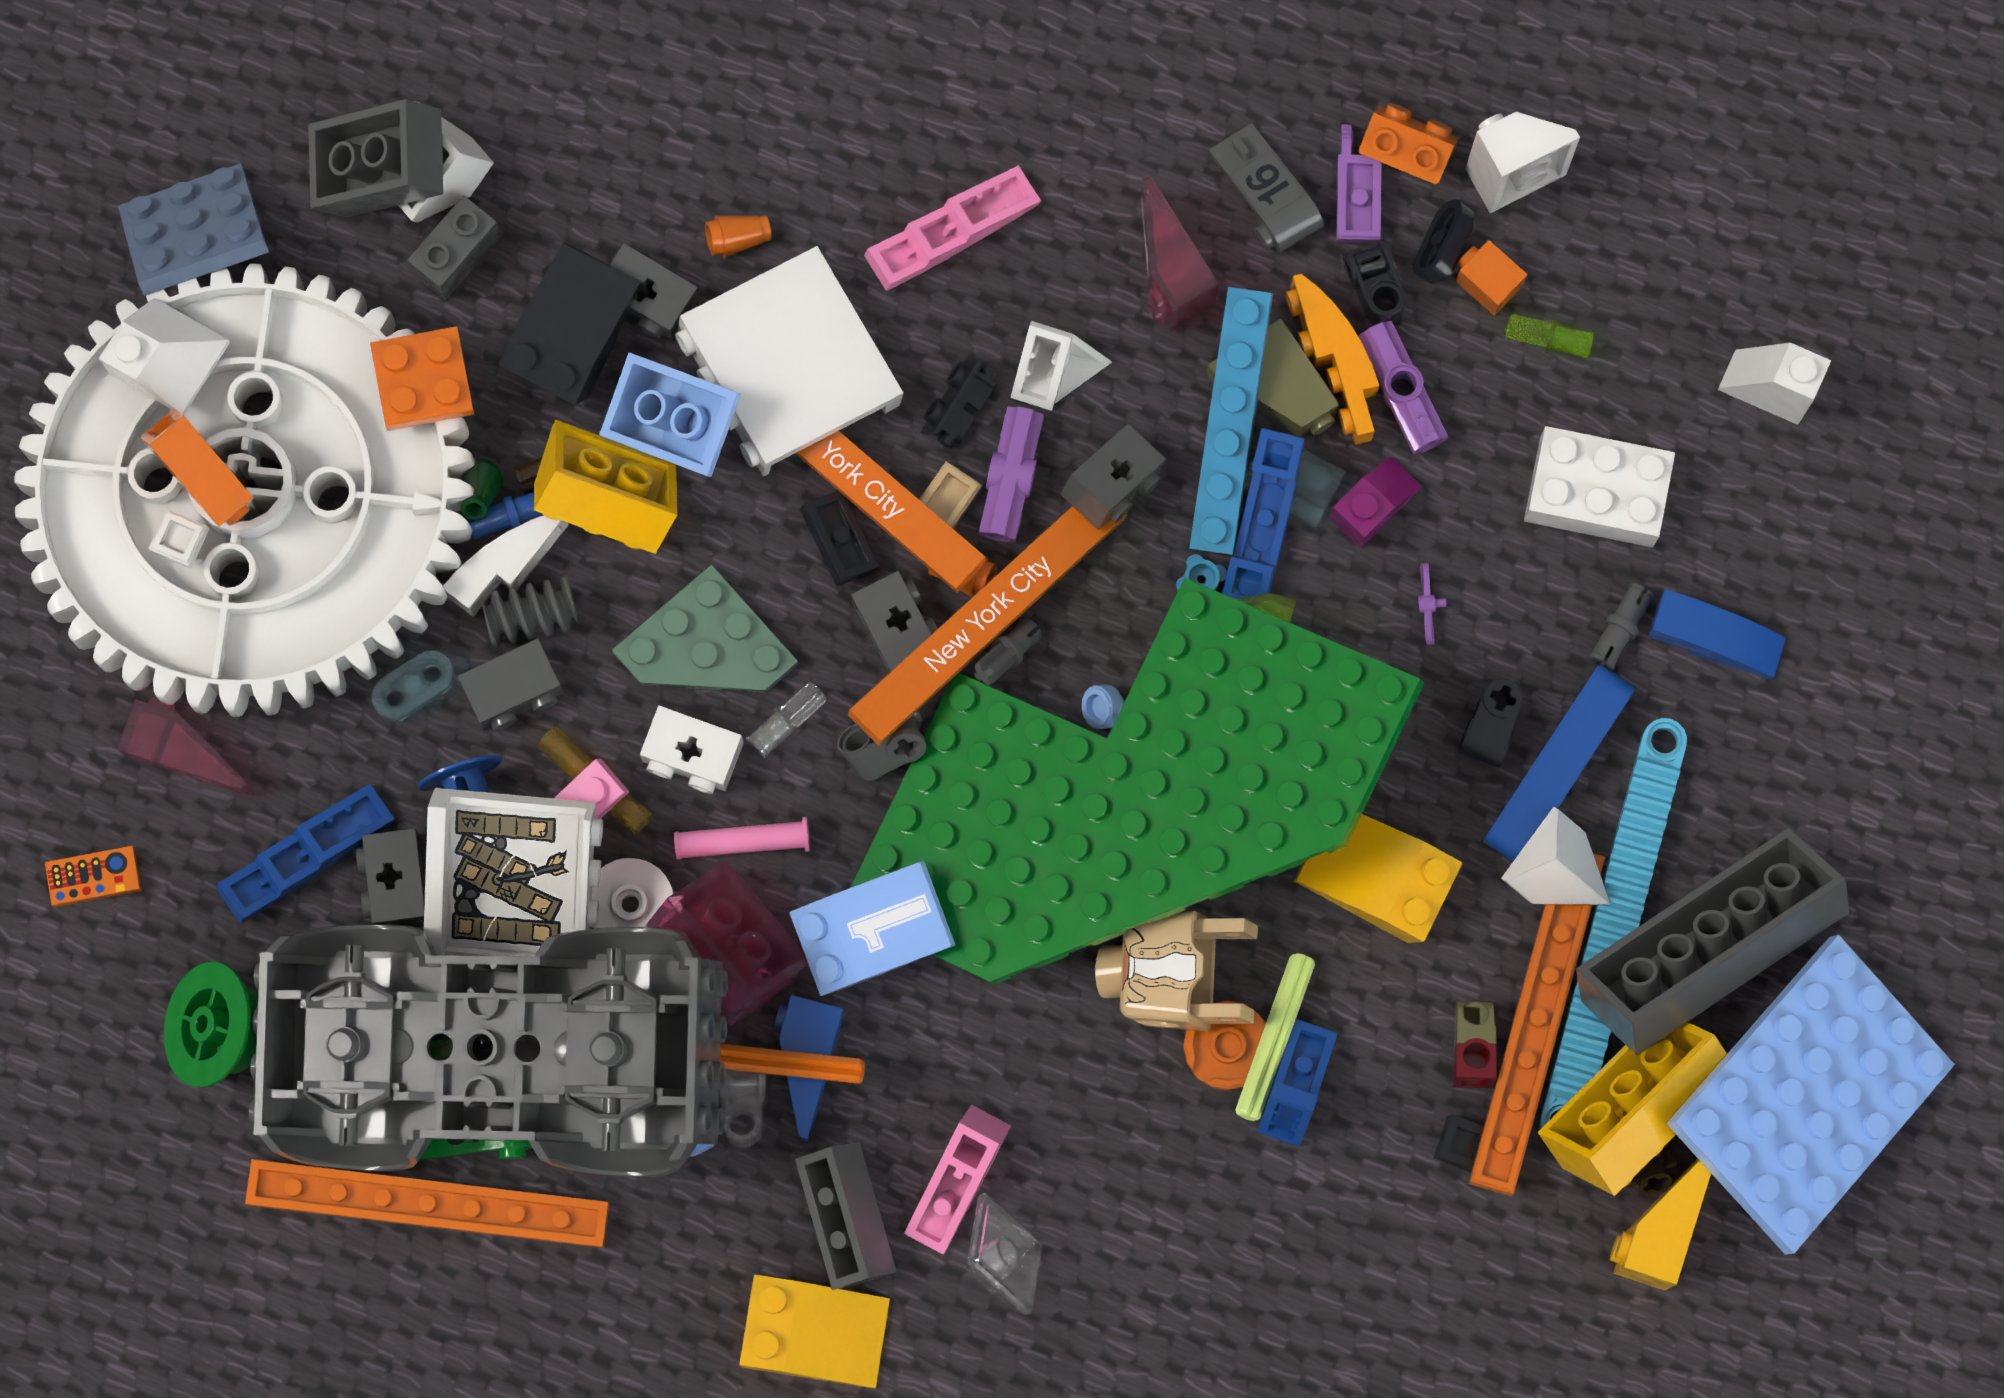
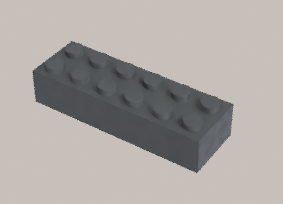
M1787 828L1576 968L1581 1002L1634 1054L1639 1055L1849 914L1846 879L1793 831Z

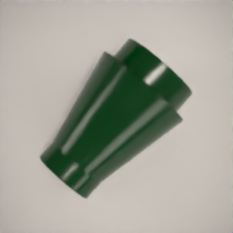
M476 459L475 465L460 476V480L470 484L474 489L473 496L463 500L461 504L462 514L471 520H480L486 516L489 506L503 487V476L499 467L490 460Z

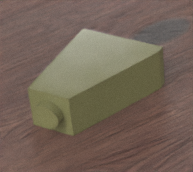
M1279 319L1268 326L1256 410L1299 437L1311 431L1313 436L1318 435L1334 424L1333 416L1337 414L1339 403L1283 320ZM1217 359L1209 363L1206 375L1212 383H1214Z

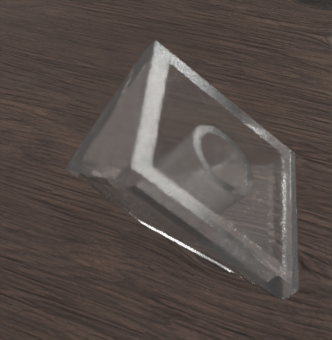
M983 1193L978 1196L967 1259V1272L997 1299L1020 1313L1027 1315L1033 1309L1042 1244L991 1197Z

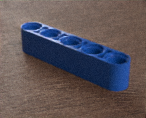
M1601 664L1597 666L1483 840L1484 843L1510 860L1514 861L1552 808L1558 809L1637 687Z

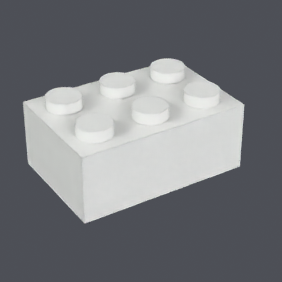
M1545 426L1539 441L1524 521L1653 548L1660 535L1675 452Z

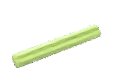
M1296 953L1289 957L1236 1106V1114L1246 1120L1255 1121L1259 1120L1262 1116L1311 978L1315 962L1304 954Z

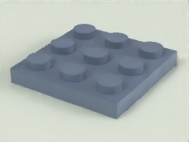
M241 163L228 168L217 169L211 174L188 182H179L170 188L147 196H139L130 202L118 205L137 281L144 296L269 253L248 180Z

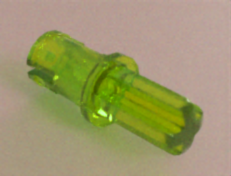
M1511 314L1507 322L1505 337L1509 340L1545 348V353H1549L1551 349L1588 359L1594 332L1556 324L1557 319L1553 318L1551 322Z

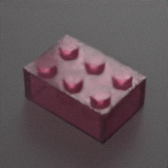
M727 860L669 896L646 924L647 927L682 931L689 937L702 958L722 962V970H726L728 974V992L726 997H722L721 1016H725L727 1023L731 1027L788 990L809 966L804 951Z

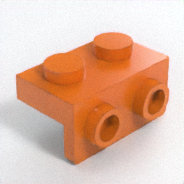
M1388 103L1387 108L1379 105L1372 115L1360 145L1359 153L1433 184H1438L1448 160L1455 150L1459 137L1452 135V128L1441 122L1429 119L1427 124L1412 119V112L1402 106Z

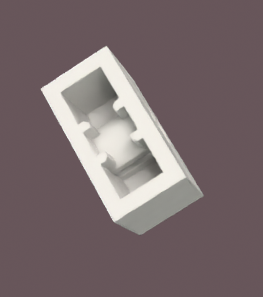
M658 705L640 752L642 762L648 764L646 770L650 773L666 779H671L673 773L690 779L688 783L690 787L704 793L713 794L715 788L726 791L744 741L740 734ZM692 744H696L701 756H692L689 762H685L680 749H689Z

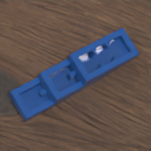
M368 784L296 827L292 835L258 854L254 862L217 883L216 890L241 925L300 888L363 844L362 835L381 832L392 824L395 818L372 785Z

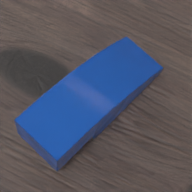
M1664 589L1660 596L1648 635L1649 638L1688 649L1689 654L1772 680L1774 679L1786 637L1737 614Z

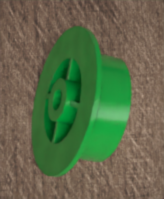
M206 962L194 967L179 982L168 1004L164 1022V1047L167 1060L174 1074L189 1086L205 1088L216 1085L229 1074L239 1073L249 1067L252 1056L256 1053L257 1035L253 1031L252 1017L254 1010L258 1008V994L252 988L245 986L239 974L226 964Z

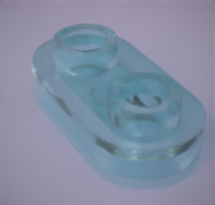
M429 650L418 654L376 683L372 691L374 708L386 720L402 721L407 719L451 688L455 678L453 665L444 654L438 651ZM431 668H436L441 672L440 678L436 682L425 680V673ZM396 692L401 693L404 697L402 704L397 707L390 706L388 704L389 696Z

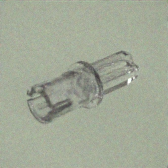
M812 682L807 683L781 708L775 706L773 708L775 713L751 735H748L746 737L747 741L766 759L791 733L794 732L797 735L800 732L798 727L826 702L824 693Z

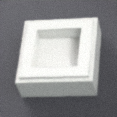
M166 509L148 549L157 555L191 569L209 528L204 524Z

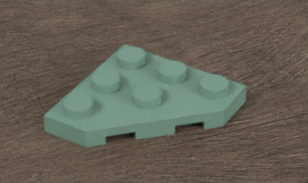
M712 564L612 649V653L642 686L662 685L692 689H729L766 693L799 664L796 658Z

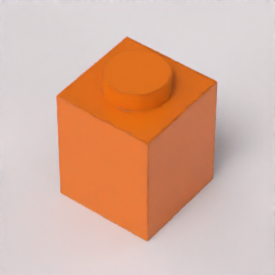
M1488 240L1480 249L1475 245L1472 246L1459 260L1457 266L1461 269L1459 270L1456 282L1495 316L1524 286L1528 274Z

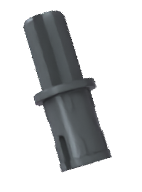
M1021 619L1007 635L997 637L992 642L991 650L975 664V678L978 681L982 680L986 685H990L1009 668H1016L1020 665L1023 655L1041 640L1040 629L1036 630L1030 637L1027 636L1037 624L1030 619Z

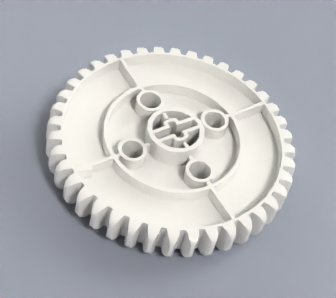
M249 264L244 272L242 283H235L228 268L225 267L211 273L210 286L201 287L197 279L194 278L179 283V294L169 297L165 290L162 289L147 294L146 297L148 302L153 298L160 300L230 341V344L184 416L252 495L253 499L246 504L250 510L236 523L229 526L224 522L219 527L174 476L171 483L159 492L144 490L147 476L158 468L166 467L142 441L140 436L172 409L107 372L99 357L118 327L113 330L106 323L95 320L88 329L97 345L91 351L81 346L70 345L64 352L67 360L75 369L72 375L69 377L61 373H49L44 381L57 399L55 404L42 402L33 404L29 415L44 433L43 435L30 434L22 437L20 440L19 448L37 466L23 467L15 473L14 483L24 494L32 497L16 505L15 518L25 528L34 530L21 540L20 547L22 553L29 560L40 563L31 573V579L39 591L45 594H53L47 604L49 613L57 622L71 623L68 635L79 649L86 650L95 647L93 654L94 662L103 671L111 673L122 667L123 681L134 691L143 690L153 681L156 697L161 703L172 705L179 700L186 689L188 703L196 713H207L214 705L217 694H219L224 708L232 717H240L244 714L250 696L256 698L259 706L267 715H275L280 709L283 692L289 691L303 709L313 705V684L323 681L335 697H338L346 692V681L343 671L353 667L360 676L369 680L377 674L375 663L370 654L379 648L386 655L397 659L404 653L402 643L396 635L401 626L416 633H423L427 629L428 623L419 610L418 605L421 601L432 605H442L445 603L448 595L435 575L436 573L452 575L463 565L458 554L447 543L469 541L472 535L470 524L457 512L461 511L462 501L473 496L474 489L470 484L460 480V476L475 465V460L472 453L467 449L459 447L469 437L468 426L462 417L387 431L370 342L415 334L410 329L394 332L395 320L390 310L380 306L367 313V304L362 292L354 288L343 292L336 300L334 285L330 277L324 275L315 277L310 282L306 291H304L303 282L294 267H284L278 273L275 284H270L261 264ZM126 299L116 305V312L121 323L138 310L132 302ZM260 392L273 395L271 406L266 412L254 416L243 414L244 404L250 396ZM261 457L275 461L282 469L261 467ZM247 480H253L258 488L246 487ZM332 486H342L349 489L347 501L340 508L330 511L318 508L320 495L326 489ZM166 509L204 524L209 528L191 569L157 555L148 549ZM233 562L249 564L247 578L242 584L229 588L219 586L220 574L227 565Z

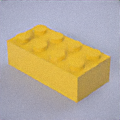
M1688 1022L1639 1055L1634 1054L1625 1045L1538 1131V1134L1562 1169L1615 1196L1676 1135L1667 1125V1122L1727 1053L1714 1034Z

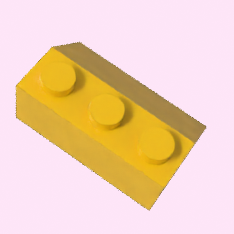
M555 420L534 483V511L540 512L552 520H562L579 526L591 534H601L618 540L630 548L642 549L656 554L677 517L676 464Z

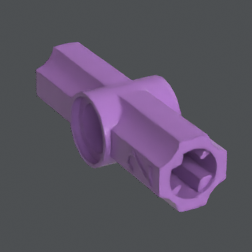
M1392 321L1381 322L1358 335L1372 363L1382 390L1383 401L1391 408L1413 455L1428 451L1447 440L1448 435L1423 386L1422 374L1413 365ZM1399 379L1406 380L1411 383L1414 392L1406 396L1398 395L1393 391L1391 383Z
M1019 406L1007 407L1000 433L1001 438L998 451L993 453L986 483L988 494L979 529L980 536L1003 543L1016 542L1022 521L1025 498L1030 497L1037 460L1034 459L1044 414Z

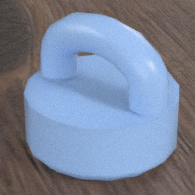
M1102 684L1089 687L1082 698L1081 709L1083 717L1092 728H1112L1124 704V700L1119 691L1112 685Z

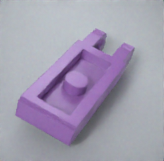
M1342 124L1340 154H1338L1336 243L1377 244L1381 237L1382 162L1365 155H1351V145H1353L1352 126Z

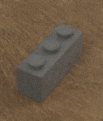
M860 1142L831 1146L796 1158L797 1169L832 1290L863 1284L896 1273L897 1270Z

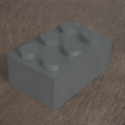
M403 99L308 124L310 209L345 218L444 194L441 109Z

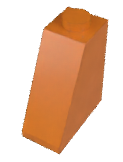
M171 410L140 436L142 441L216 525L220 527L226 522L230 526L240 520L250 510L246 504L253 499L252 495L186 417L177 410Z

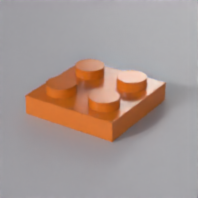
M457 326L370 342L387 431L474 415Z

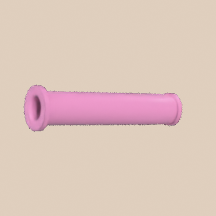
M807 816L802 817L800 822L674 832L677 860L690 857L805 848V852H810Z

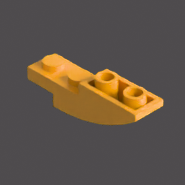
M1294 275L1291 290L1286 291V299L1291 316L1299 315L1303 331L1297 333L1299 345L1307 357L1311 356L1314 368L1328 364L1332 365L1331 368L1326 369V374L1332 394L1340 393L1344 406L1343 409L1338 410L1344 435L1352 434L1355 445L1370 442L1374 435V427L1365 399L1376 396L1379 389V383L1372 363L1353 327L1335 303L1304 275Z

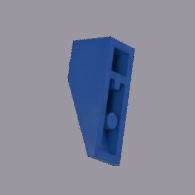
M791 995L788 1006L780 1004L774 1025V1030L781 1032L779 1037L781 1050L833 1056L844 1017L843 1008ZM787 1076L800 1141L809 1143L826 1080Z

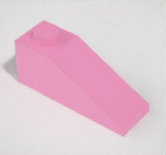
M973 1105L970 1106L960 1120L904 1234L944 1255L986 1177L1011 1125Z

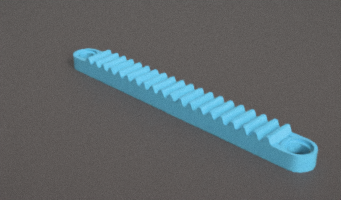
M1660 718L1654 720L1646 727L1641 737L1603 878V884L1611 905H1596L1580 966L1640 925L1641 915L1644 910L1645 900L1648 895L1649 885L1687 746V736L1684 728L1672 719ZM1667 730L1673 734L1676 740V747L1672 752L1660 753L1655 750L1651 739L1656 731ZM1576 979L1539 1117V1129L1550 1120L1554 1112L1559 1111L1601 1070L1604 1054L1608 1046L1611 1030L1581 1002L1578 979Z

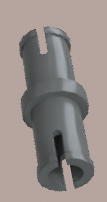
M1630 583L1615 613L1607 616L1604 622L1606 629L1588 656V660L1595 665L1599 660L1602 666L1613 671L1628 641L1634 640L1639 632L1637 625L1649 604L1655 598L1650 590H1647L1644 595L1642 591L1645 587L1636 583Z

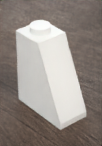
M1792 343L1736 349L1718 390L1798 425L1814 401L1831 360Z

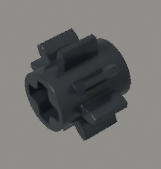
M1664 1147L1657 1156L1653 1157L1633 1177L1627 1188L1638 1185L1640 1192L1645 1195H1656L1667 1190L1672 1183L1671 1177L1678 1176L1675 1167L1678 1163L1672 1147Z

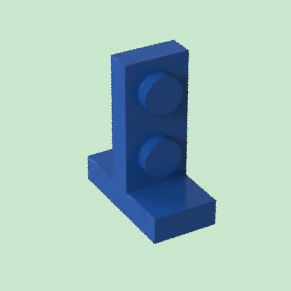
M1298 1019L1295 1020L1257 1133L1300 1147L1314 1111L1320 1086L1338 1033Z

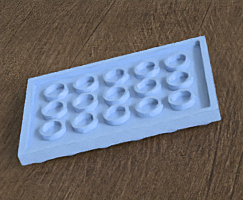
M1835 935L1826 940L1667 1122V1125L1785 1255L1794 1254L1955 1064L1840 935Z

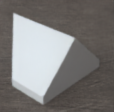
M1031 321L1010 398L1052 411L1055 403L1104 369L1112 361L1072 333Z
M1553 807L1501 879L1532 904L1611 905L1586 832L1559 809Z

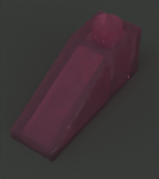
M150 697L148 703L135 699L117 748L124 757L250 796L252 787L177 712H174L175 705L163 703L154 697Z

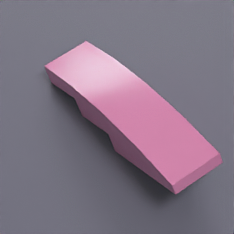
M1018 165L949 198L944 207L908 223L903 232L869 247L864 256L885 290L888 291L942 263L1039 205L1041 200Z

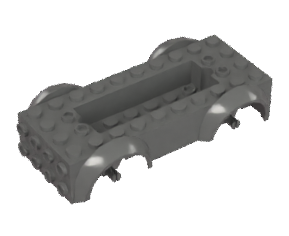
M353 924L319 927L280 936L266 952H260V962L256 964L254 969V984L259 992L258 1008L254 1010L252 1017L253 1031L257 1035L256 1053L252 1056L250 1066L251 1076L255 1080V1098L251 1100L249 1106V1120L251 1125L254 1126L253 1135H259L272 1152L288 1159L330 1169L390 1172L414 1167L432 1139L529 1141L541 1161L566 1170L613 1177H655L677 1172L689 1158L697 1144H718V1135L723 1134L725 1116L723 1108H719V1089H723L725 1086L726 1068L724 1062H720V1043H724L726 1040L727 1021L725 1016H721L722 997H726L728 992V974L726 970H722V962L702 958L689 937L682 931L658 927L584 929L547 937L535 956L437 955L426 933L420 928L393 924ZM437 1034L447 1035L453 1043L451 1055L442 1061L434 1059L429 1052V1043ZM485 1034L491 1039L493 1050L486 1060L480 1061L474 1056L472 1046L478 1036ZM525 1035L534 1036L540 1043V1053L531 1062L522 1061L516 1053L517 1042Z

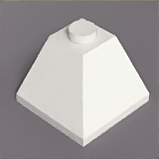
M442 117L444 194L398 205L413 222L418 223L455 205L463 195L469 198L494 164L471 136Z
M153 298L122 321L100 355L99 360L112 376L172 410L175 409L184 415L230 344V341L160 300Z

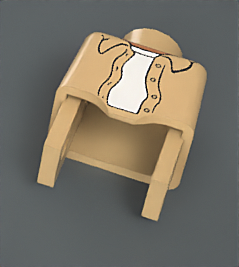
M1196 911L1179 912L1154 923L1149 921L1127 930L1128 933L1123 934V945H1102L1098 950L1095 979L1099 995L1102 998H1120L1121 1013L1137 1023L1148 1027L1210 1031L1212 1024H1254V1010L1243 1004H1213L1216 939H1257L1258 926L1245 918L1209 919Z

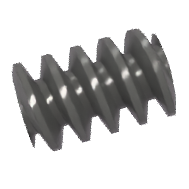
M561 576L559 590H555L549 579L544 580L542 594H538L533 585L529 583L526 586L524 598L520 597L514 587H510L508 601L504 602L497 590L492 591L490 605H486L482 600L489 637L495 648L501 646L503 633L506 634L512 644H516L519 640L520 630H523L529 640H535L537 626H540L544 634L549 637L553 634L554 622L558 623L564 633L570 631L571 619L574 618L579 625L570 582L566 576Z

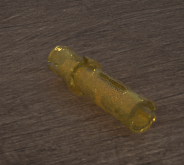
M557 726L550 729L537 745L573 780L594 761ZM630 793L608 811L632 835L638 834L653 816Z

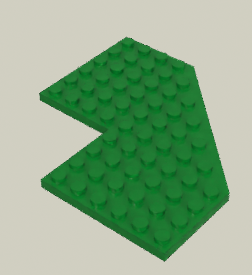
M1184 578L1107 738L961 673L952 678L924 735L926 751L918 760L911 762L851 888L924 861L955 942L954 946L931 955L994 985L1011 979L1012 975L1033 967L1037 969L1070 956L1069 953L1092 944L1095 946L1126 934L1128 933L1127 930L1149 921L1154 923L1186 910L1185 907L1209 898L1212 900L1245 887L1244 884L1266 875L1271 877L1304 864L1303 861L1322 853H1332L1345 848L1424 682L1418 677Z

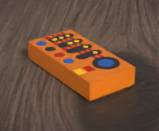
M134 846L45 862L51 905L54 908L142 891Z

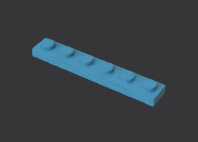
M1228 287L1190 549L1234 555L1273 293Z

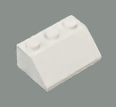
M1514 112L1506 117H1503L1501 113L1496 114L1478 126L1480 130L1476 133L1465 170L1489 213H1492L1565 176L1580 136L1575 129L1519 112Z

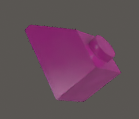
M1389 457L1366 474L1333 506L1330 519L1362 548L1422 486L1392 457Z

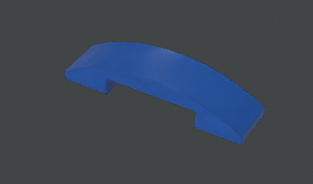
M1261 428L1251 470L1253 471L1249 493L1234 555L1230 558L1222 592L1226 596L1262 610L1265 609L1280 558L1305 444V438L1266 428Z

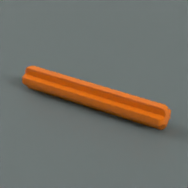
M720 1044V1062H724L725 1068L728 1070L858 1084L863 1081L865 1075V1061L859 1058Z

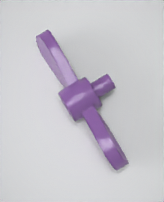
M1421 563L1420 575L1423 595L1418 596L1419 613L1424 614L1426 644L1435 645L1432 613L1436 612V608L1447 607L1446 598L1435 599V595H1430L1429 564Z

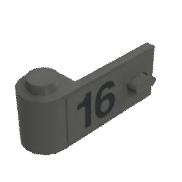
M1252 123L1208 149L1214 161L1255 212L1259 226L1254 228L1258 240L1267 251L1273 248L1277 253H1281L1324 226L1322 216L1315 203Z

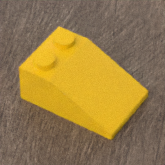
M1362 814L1347 846L1332 853L1325 852L1303 861L1304 864L1301 865L1294 882L1407 943H1418L1425 941L1459 872L1462 862L1420 839Z
M1699 1159L1695 1160L1626 1232L1623 1231L1621 1236L1617 1235L1610 1255V1261L1616 1263L1613 1274L1664 1291L1677 1285L1711 1176V1172Z
M754 1274L739 1365L747 1369L876 1389L890 1298L842 1289L832 1290L831 1287Z

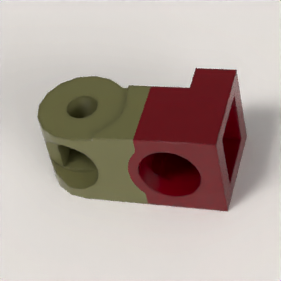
M1457 1001L1454 1023L1452 1088H1493L1497 1079L1496 1026H1494L1493 1002Z

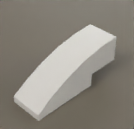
M541 516L507 531L480 549L443 585L448 598L474 617L483 606L482 600L486 602L491 596L492 591H495L500 583L508 589L514 587L517 591L567 528L568 522L552 520L546 516Z

